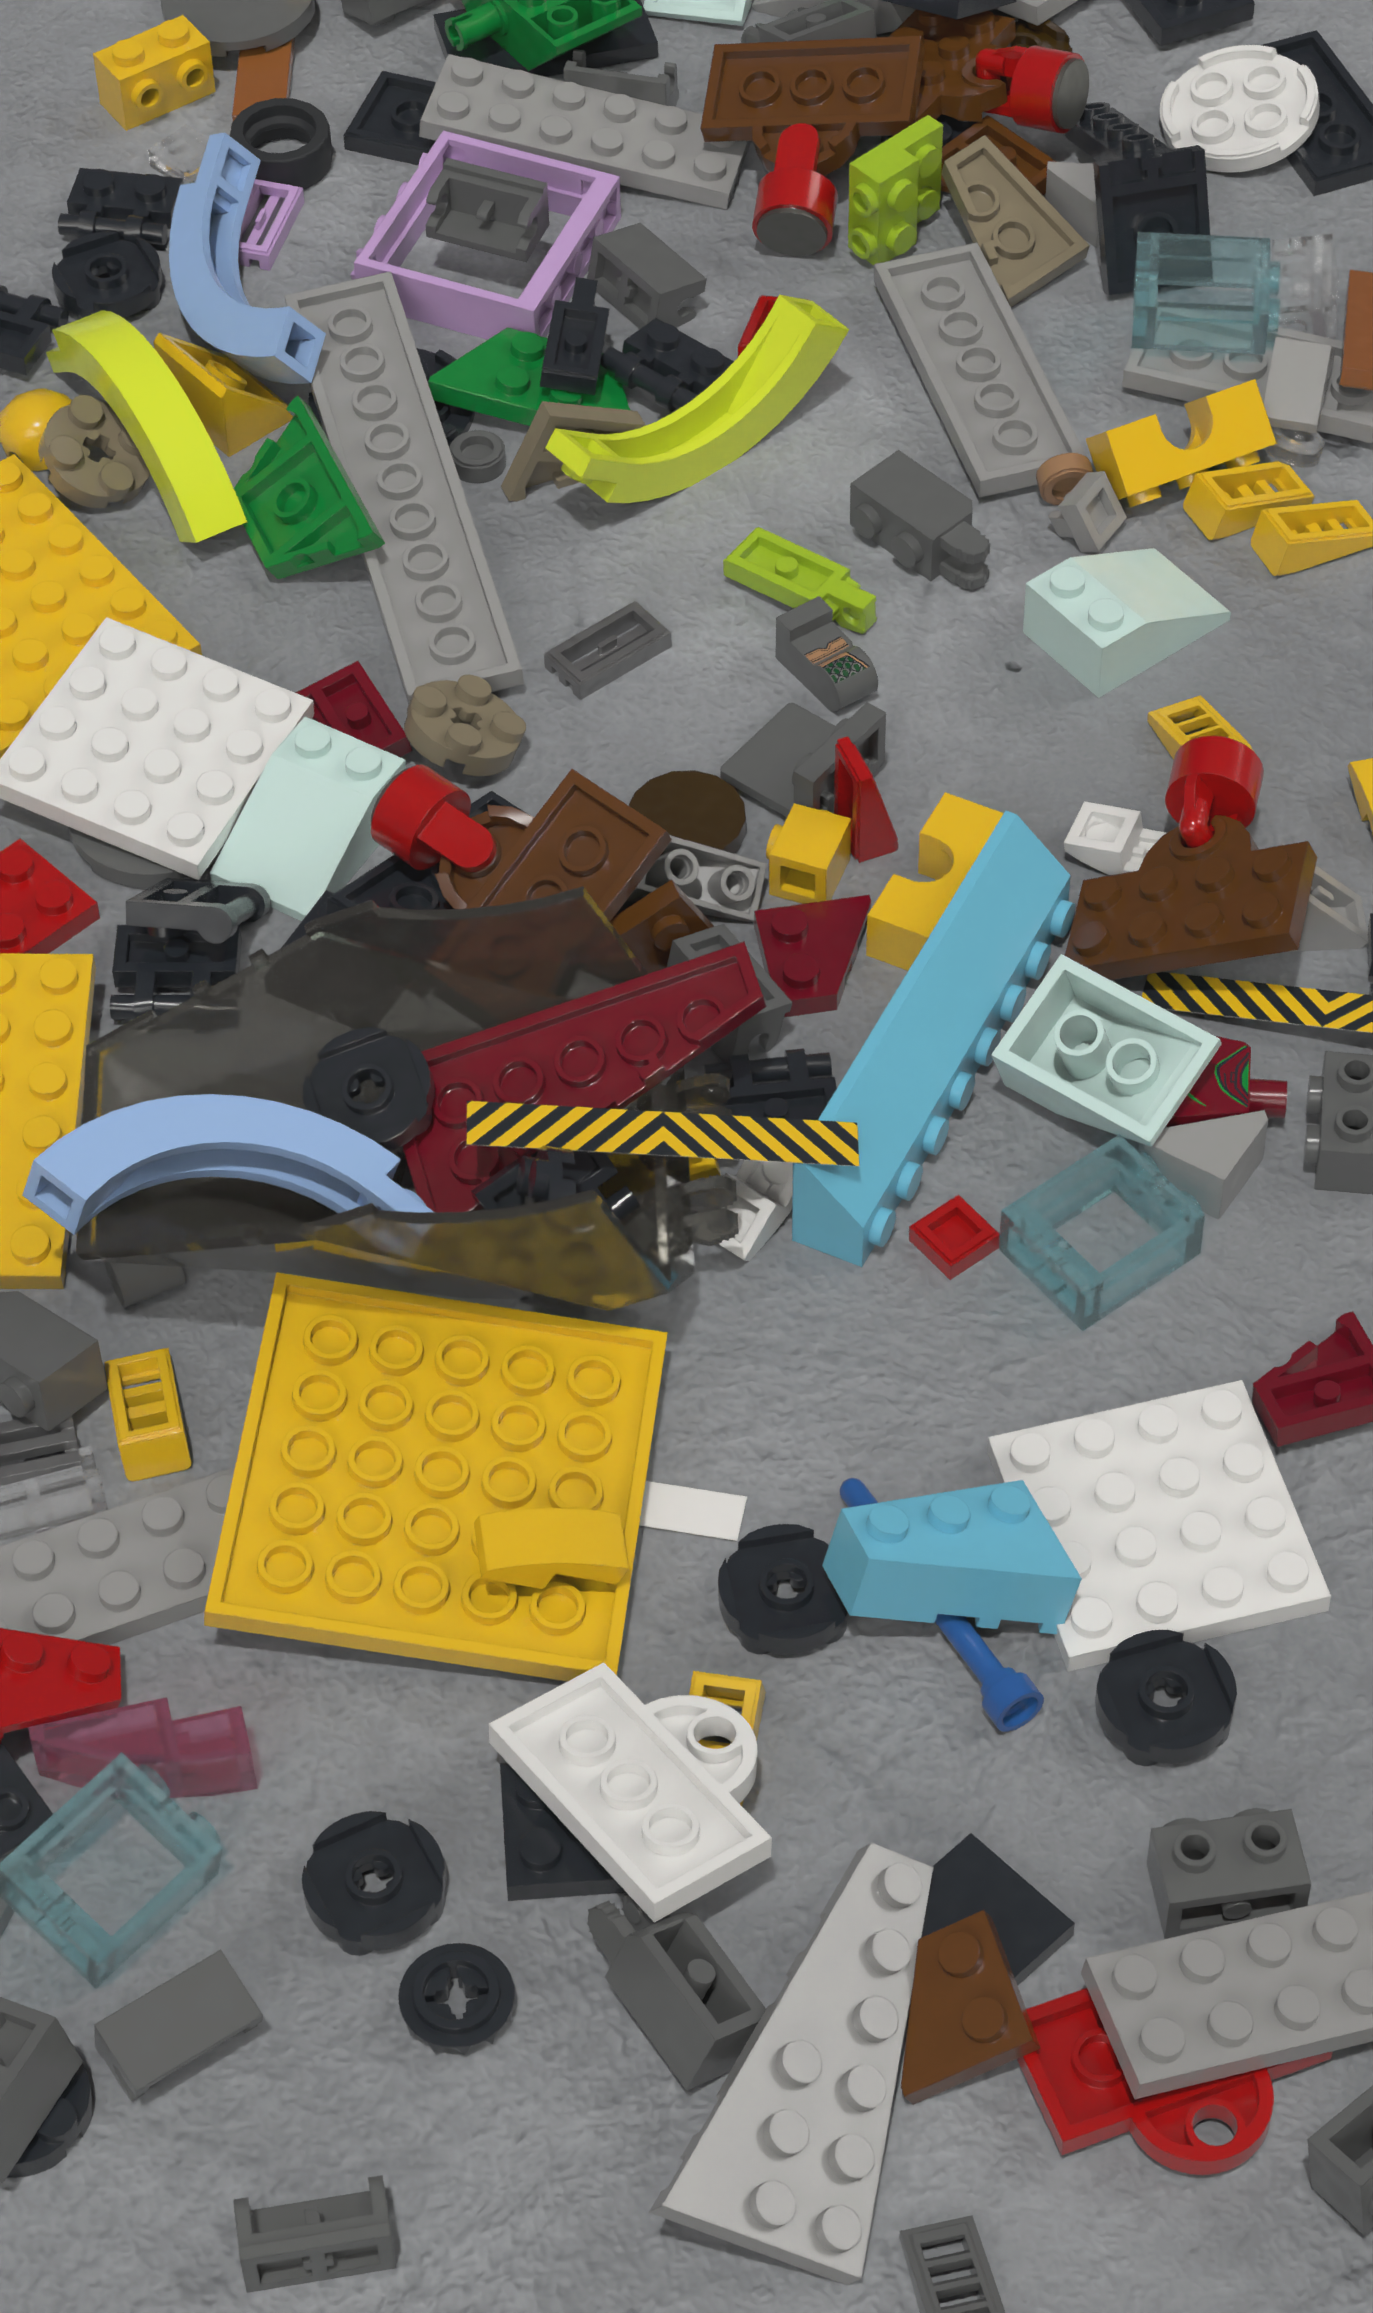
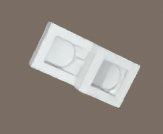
M1084 801L1064 841L1065 852L1105 874L1116 875L1138 871L1146 853L1167 832L1144 829L1141 811Z
M744 1160L736 1176L725 1173L694 1229L743 1260L750 1261L792 1210L793 1163Z

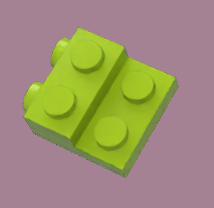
M929 115L849 163L848 248L859 258L867 260L872 265L890 261L896 256L907 252L917 242V223L930 218L936 211L940 210L943 124Z

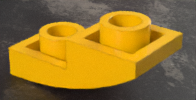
M526 1508L482 1514L474 1522L482 1579L544 1589L555 1574L618 1584L629 1570L619 1513L578 1508Z

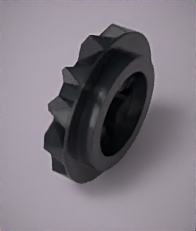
M452 1943L441 1945L425 1952L409 1966L399 1987V2009L410 2036L417 2035L426 2041L434 2053L440 2047L456 2048L465 2055L471 2046L483 2041L493 2044L497 2032L506 2022H511L515 1990L509 1970L492 1952L472 1944ZM452 1978H458L459 1988H463L466 1998H477L466 2002V2012L463 2013L462 2019H456V2015L451 2013L449 2004L443 2003L448 2000V1990L452 1989Z

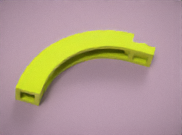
M779 294L764 323L738 358L706 390L683 407L654 423L622 433L593 434L555 428L545 448L563 463L561 470L567 476L586 484L607 503H634L671 495L693 486L737 460L774 429L817 381L835 355L849 329L814 301Z
M102 310L52 330L58 347L47 351L46 354L53 372H71L83 377L102 395L116 413L151 473L180 542L197 543L247 522L225 467L193 405L158 352L132 324L111 311Z

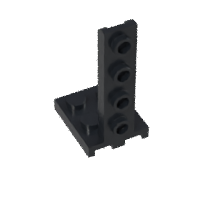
M1087 103L1080 120L1065 133V136L1096 160L1093 162L1103 291L1108 295L1213 279L1205 149L1199 145L1171 149L1154 137L1153 134L1141 128L1139 124L1124 116L1123 113H1120L1115 108H1110L1109 103Z

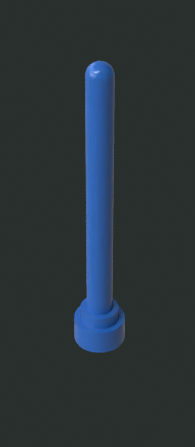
M857 1478L846 1479L840 1486V1496L848 1508L878 1503L865 1484ZM938 1614L935 1623L981 1682L982 1708L1000 1731L1009 1732L1024 1726L1032 1720L1042 1708L1044 1697L1028 1675L1022 1672L1017 1673L1010 1667L1004 1668L965 1616Z

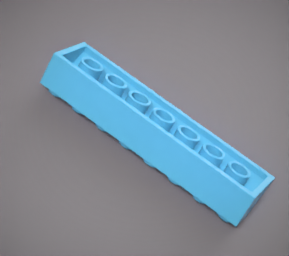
M1005 810L818 1119L819 1121L857 1123L859 1166L793 1163L792 1241L863 1267L875 1245L883 1247L887 1243L896 1220L895 1210L902 1199L910 1201L915 1195L922 1178L923 1162L928 1154L936 1156L940 1152L948 1134L951 1114L954 1109L962 1111L967 1106L975 1085V1073L980 1065L988 1067L992 1063L993 1058L991 1054L1000 1043V1031L1006 1021L1014 1023L1020 1014L1026 997V986L1030 979L1039 980L1042 977L1050 958V945L1056 936L1063 938L1067 934L1076 908L1075 903L1069 901L1071 875L1017 814Z

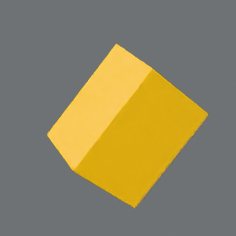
M162 333L157 334L153 341L154 349L169 367L186 393L213 444L228 457H231L292 420L293 416L286 410L288 407L286 402L224 354Z

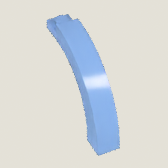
M225 132L210 135L195 183L180 185L173 210L169 240V265L173 291L179 308L191 328L203 340L255 376L272 382L287 384L312 383L326 333L290 306L280 308L250 306L243 292L240 280L238 254L241 227L261 160Z
M201 1094L173 1096L144 1101L102 1115L63 1136L35 1158L23 1191L25 1198L75 1235L99 1212L118 1200L161 1183L201 1177H227L259 1181L289 1189L336 1211L406 1264L423 1248L437 1217V1214L429 1209L416 1193L402 1188L392 1180L401 1159L372 1139L344 1124L309 1110L276 1101L235 1095Z

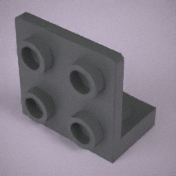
M866 702L851 718L842 719L835 726L795 703H788L721 766L720 777L730 785L786 817L794 803L833 812L835 744H837V739L848 736L873 774L885 762L886 712Z

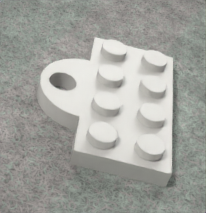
M603 1662L488 1724L489 1743L654 1923L771 1857L772 1837L739 1804L748 1795L755 1782L757 1772L756 1737L744 1717L722 1702L701 1696L677 1695L661 1698L644 1705ZM707 1736H721L732 1743L724 1748L711 1749L702 1746L698 1741Z

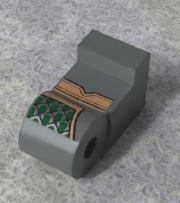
M818 596L776 617L775 658L828 710L836 712L877 691L879 685L878 676L868 655L860 647L852 645L853 642L832 621L833 610Z

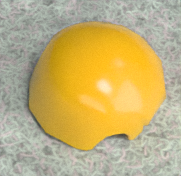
M45 388L33 389L16 395L0 412V443L6 455L9 457L15 453L32 471L47 470L44 457L40 461L38 452L41 436L53 414L60 408L70 405L72 399L63 393Z

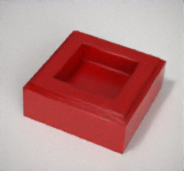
M958 1194L909 1226V1241L951 1280L1000 1247V1233Z

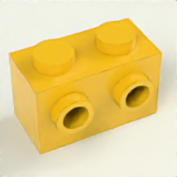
M184 15L164 21L156 27L128 39L120 40L114 45L93 53L100 104L126 131L216 92L210 41Z

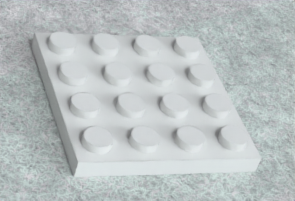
M106 617L1 757L0 799L199 880L227 841L272 753L305 716L310 719L313 718L314 703L312 699Z
M1242 1380L988 1437L987 1453L998 1484L1018 1480L1024 1481L1082 1578L1064 1624H1057V1634H1054L1067 1672L1108 1663L1110 1653L1119 1643L1133 1635L1146 1631L1172 1630L1184 1633L1183 1641L1194 1643L1329 1611L1331 1594Z

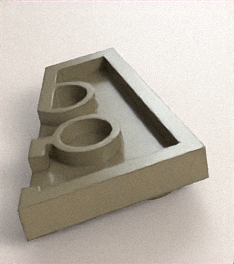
M986 135L944 161L941 174L973 243H978L1010 307H1013L1087 257L1090 245Z

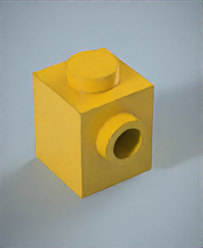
M794 803L783 826L775 824L768 839L766 858L769 859V895L802 904L831 900L850 861L851 818L840 816L827 810H818Z

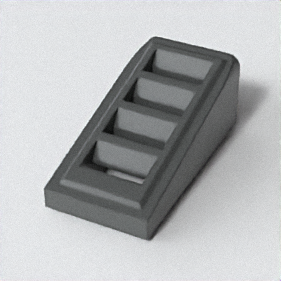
M973 2215L900 2231L899 2238L920 2313H1005ZM959 2240L962 2241L964 2251L928 2259L924 2258L922 2248ZM969 2266L971 2275L936 2283L932 2282L930 2274ZM976 2291L977 2300L940 2307L938 2301L940 2298Z

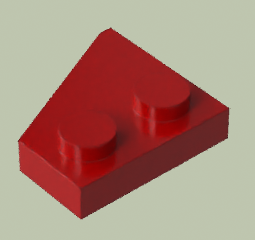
M0 1628V1743L4 1733L33 1727L36 1734L41 1735L62 1730L65 1725L72 1722L87 1724L115 1716L122 1699L120 1647Z

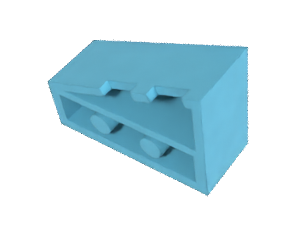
M1023 1480L843 1508L840 1511L822 1564L850 1616L935 1623L937 1615L944 1614L976 1617V1627L998 1629L1001 1620L1038 1623L1039 1633L1057 1634V1624L1065 1623L1082 1580Z

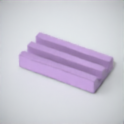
M255 179L240 233L238 257L241 266L250 267L253 260H258L260 269L271 270L304 204L302 187ZM264 194L270 195L264 208L259 211L255 219V226L247 242H241Z

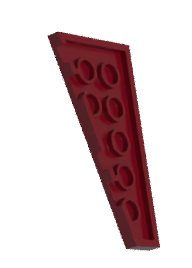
M745 941L421 1051L434 1079L435 1098L431 1108L433 1118L427 1130L420 1135L414 1136L403 1145V1149L417 1195L429 1209L437 1214L429 1232L433 1243L483 1209L471 1192L473 1189L532 1149L466 1145L467 1101L606 1109L625 1108L767 1007Z

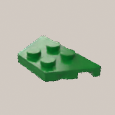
M508 327L430 376L428 381L434 401L527 426L531 425L542 401L630 410L622 384L615 380L614 373L601 365L595 395L540 387L541 371L548 338L532 332H523Z
M299 396L295 397L286 408L293 418L278 441L275 442L269 438L265 440L255 455L252 467L242 475L234 487L247 520L246 523H243V526L265 568L277 579L372 551L385 544L311 407Z

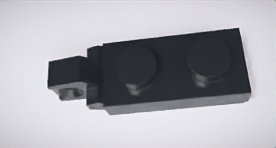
M576 277L572 302L555 300L542 365L540 387L595 395L610 308L595 306L598 280Z

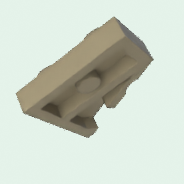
M542 401L501 488L509 501L516 502L526 499L525 488L553 480L556 487L560 489L579 483L561 470L563 463L545 448L555 428L593 434H613L638 429L646 425L638 411Z

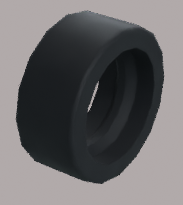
M273 98L260 101L242 110L232 122L230 137L261 160L255 179L302 187L305 190L321 181L331 168L332 144L330 125L324 113L311 103L294 98ZM276 139H296L307 143L297 150L285 153H268L255 149L265 142Z

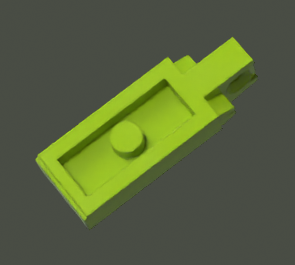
M755 528L723 560L724 576L792 608H796L820 596L833 610L832 621L835 619L840 627L864 634L877 621L876 596L860 589V584L850 578L849 568L763 528Z

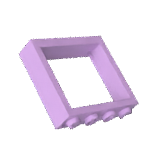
M443 130L428 154H422L418 168L409 182H403L400 186L396 201L388 213L378 218L373 235L365 247L359 248L356 251L357 259L354 262V269L350 274L351 278L354 280L391 271L406 318L487 340L507 327L523 332H532L546 338L550 329L555 300L568 302L574 292L576 277L584 278L589 269L593 237L612 232L621 219L620 176ZM446 158L546 182L548 185L549 211L571 216L518 299L400 267L425 230V225L436 208V205L426 203V199L431 186L443 169V163Z

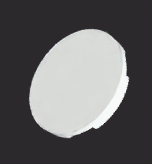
M1239 45L1215 50L1199 57L1198 65L1189 69L1176 82H1169L1165 88L1160 102V119L1164 138L1171 149L1201 146L1205 149L1206 170L1244 172L1271 165L1298 149L1314 130L1320 110L1317 83L1311 70L1306 65H1299L1287 57L1278 55L1276 48Z

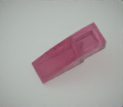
M166 1697L28 1727L39 1775L72 1786L117 1795L154 1798L206 1797L258 1789L241 1706L172 1720Z

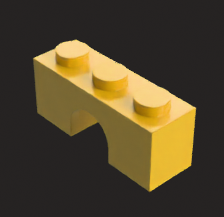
M1255 379L1184 404L1191 425L1190 439L1184 449L1175 447L1165 438L1156 414L1086 438L1096 472L1105 471L1118 500L1126 497L1131 508L1162 497L1159 485L1176 480L1178 488L1181 490L1190 487L1196 473L1208 472V468L1225 462L1228 469L1260 462L1257 450L1277 443Z
M944 793L919 833L918 873L935 880L918 882L896 874L892 875L867 915L866 956L907 971L910 969L1004 813L955 795Z

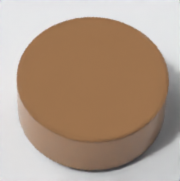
M1064 453L1045 461L1036 473L1037 484L1043 500L1053 505H1060L1065 495L1071 492L1087 472H1093L1090 460L1082 454Z

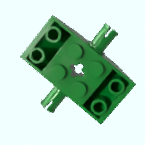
M461 0L466 12L445 21V31L453 47L456 46L458 51H463L468 46L491 37L523 67L530 71L641 17L642 6L635 0Z

